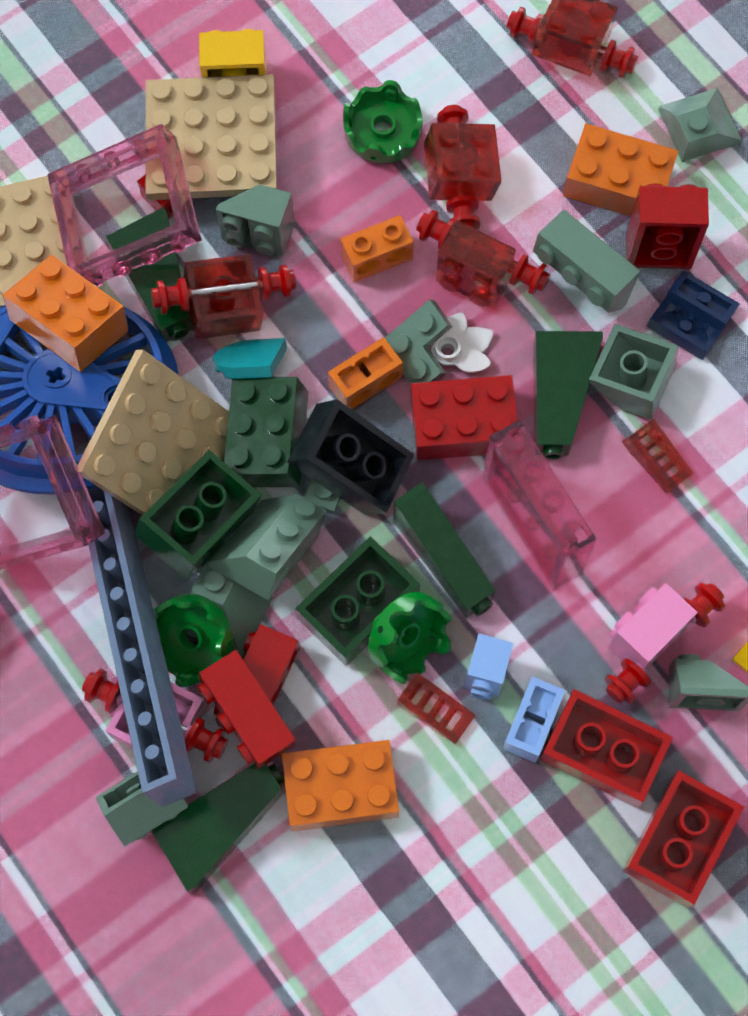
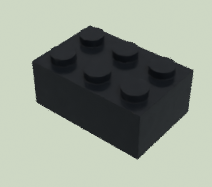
M335 399L315 405L287 463L364 515L387 513L415 454L345 404Z

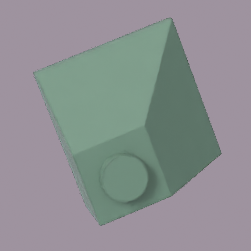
M718 88L660 105L658 108L676 150H679L678 155L681 162L741 144L742 140Z
M207 560L190 594L206 597L223 610L233 631L234 643L232 652L237 650L243 659L246 651L243 650L245 641L251 631L256 633L273 598L271 597L269 600H266L208 567L209 561ZM191 629L186 630V635L198 640L195 631Z
M683 654L679 656V659H674L669 666V708L741 711L748 704V686L710 660H700V656L695 654Z

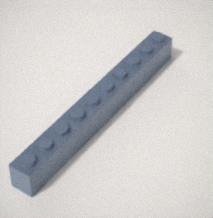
M94 487L79 491L77 494L142 793L164 807L197 792L136 536L134 535L135 530L129 506L101 488Z

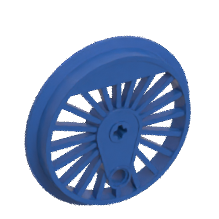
M6 306L0 308V367L10 370L0 371V384H5L0 385V399L5 398L0 401V415L16 408L0 422V439L30 413L8 451L5 452L0 449V485L20 492L48 495L68 494L98 487L74 472L83 454L76 455L70 423L81 424L91 440L95 432L93 426H98L121 378L115 377V375L124 374L131 359L114 363L109 362L142 346L150 355L178 374L173 353L159 331L140 315L124 307L128 332L133 337L107 349L82 372H79L50 349L43 351L35 338L9 319ZM18 331L21 332L35 356L13 341ZM8 350L23 362L3 356V354ZM43 418L44 424L37 458L19 456L39 421ZM54 421L62 422L68 455L66 458L47 459Z

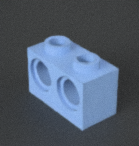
M478 633L464 688L471 691V696L482 700H491V696L499 697L513 647L512 642Z
M532 676L503 750L536 763L565 690Z

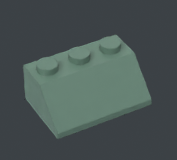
M565 210L559 213L538 233L533 252L540 261L553 267L562 275L567 283L575 285L587 295L594 305L602 307L608 313L620 310L627 304L641 272Z
M298 494L261 500L254 512L236 529L209 561L208 567L269 600L318 538L327 510Z

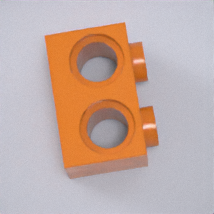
M401 215L340 238L341 256L354 283L413 260L414 241Z
M382 337L328 371L329 388L340 402L350 409H354L403 378V362L387 340Z

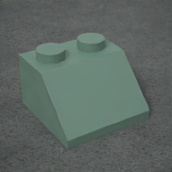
M614 324L589 378V383L620 409L652 420L677 365L678 345Z

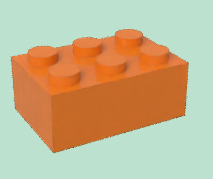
M585 123L566 178L563 197L631 217L640 186L653 183L663 186L668 185L679 150Z
M52 254L2 294L9 319L79 372H82L128 332L124 306Z
M390 740L282 753L289 823L292 831L399 818Z

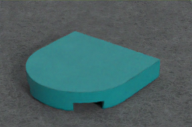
M286 338L253 339L229 344L214 354L213 363L215 371L218 373L224 372L225 377L229 379L271 378L287 350Z

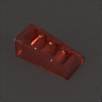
M655 419L646 422L621 441L630 454L665 493L670 492L693 474L690 467ZM648 435L651 440L643 446L640 440ZM657 445L660 451L651 457L648 451ZM666 456L669 461L659 468L656 462ZM675 466L679 471L667 479L664 473Z
M419 673L414 675L397 700L398 707L455 745L475 717V714ZM421 688L425 693L417 705H415L411 701ZM433 696L437 701L427 714L423 709ZM445 704L449 707V710L439 723L435 720V717ZM455 713L461 715V718L452 731L448 730L446 726Z

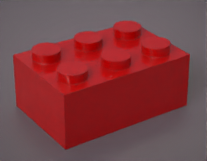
M657 183L640 186L626 231V260L636 268L692 269L709 226L708 188L697 187L692 184L680 187L663 186Z
M512 375L411 383L410 399L417 461L517 452L520 436Z
M573 689L540 760L638 808L648 794L673 737Z
M678 770L669 780L622 871L686 908L695 905L744 806Z

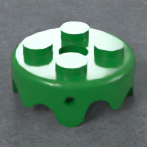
M386 80L379 87H363L359 90L351 104L346 102L344 105L343 128L345 139L349 147L358 156L367 161L385 164L404 159L417 147L422 136L423 117L420 104L415 97L410 98L404 94L400 85L394 80ZM379 122H388L392 126L386 132L375 129V125Z
M411 592L395 599L372 623L368 642V650L372 662L401 684L406 683L408 679L407 674L424 673L426 671L425 659L429 654L438 653L445 655L451 650V641L446 633V625L452 621L450 614L440 602L424 592Z
M181 594L170 598L154 609L168 672L176 676L175 684L177 686L187 687L200 682L199 673L232 652L234 639L230 622L223 610L208 598L196 594ZM187 629L195 631L199 640L198 645L188 641L186 637Z

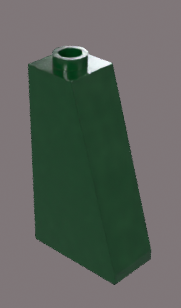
M164 207L107 235L106 239L111 253L154 327L159 331L162 338L169 342L185 337L193 329L190 312H183L179 305L170 306L167 314H161L159 308H153L151 288H156V281L162 280L166 286H174L177 284L178 278H182L168 215Z
M535 332L533 342L535 456H543L544 459L558 460L563 458V456L569 455L590 384L589 378L594 370L602 343L603 332Z
M423 482L396 499L393 507L394 524L464 617L467 619L472 614L478 617L488 611L493 606L491 601L494 599L496 590Z
M274 763L270 766L266 764L259 770L252 764L190 803L188 808L181 811L174 819L165 821L151 830L189 894H194L203 886L284 794L280 784L285 782Z

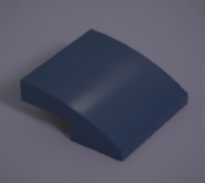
M683 271L669 289L663 302L651 316L647 327L703 360L738 309L740 303Z

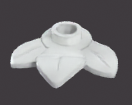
M462 312L448 317L447 319L453 327L431 346V352L439 364L447 367L455 365L465 373H478L488 369L491 362L483 353L491 343L493 331L483 327H467V320ZM450 348L453 350V354L444 355L442 350Z

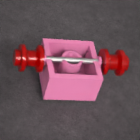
M667 583L658 591L652 587L639 600V604L633 610L635 614L633 615L628 611L615 624V629L610 633L613 640L608 649L621 660L623 671L618 676L609 674L605 678V682L608 685L605 690L612 699L620 704L623 701L631 704L635 700L633 691L638 686L647 688L651 684L646 674V669L676 640L690 622L705 628L710 623L707 615L712 610L721 612L725 608L723 602L724 594L718 587L712 583L707 585L698 583L694 588L697 595L692 600L683 599Z
M102 668L96 673L90 672L82 686V691L85 692L84 700L89 703L96 699L105 702V711L113 713L117 708L105 731L112 739L133 749L118 681L114 683L108 680L107 671ZM171 683L187 752L196 748L204 752V761L210 763L213 758L219 760L229 742L228 739L224 738L225 730L219 728L212 732L206 729L205 720L202 717L208 706L204 699Z

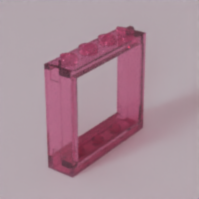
M162 124L47 174L67 266L98 287L104 281L116 276L128 275L135 268L145 264L157 263L166 255L185 251L186 247L202 241L177 138ZM160 157L176 224L86 262L72 195Z
M33 415L19 422L20 427L14 428L12 423L1 426L0 448L32 438L70 529L1 548L0 570L87 546L105 534V530L83 478L78 472V466L56 415L39 420L38 415Z
M518 420L489 436L482 478L554 591L583 574L597 538L521 420ZM508 470L512 477L506 479L503 472ZM582 529L588 538L578 543V538L574 533Z

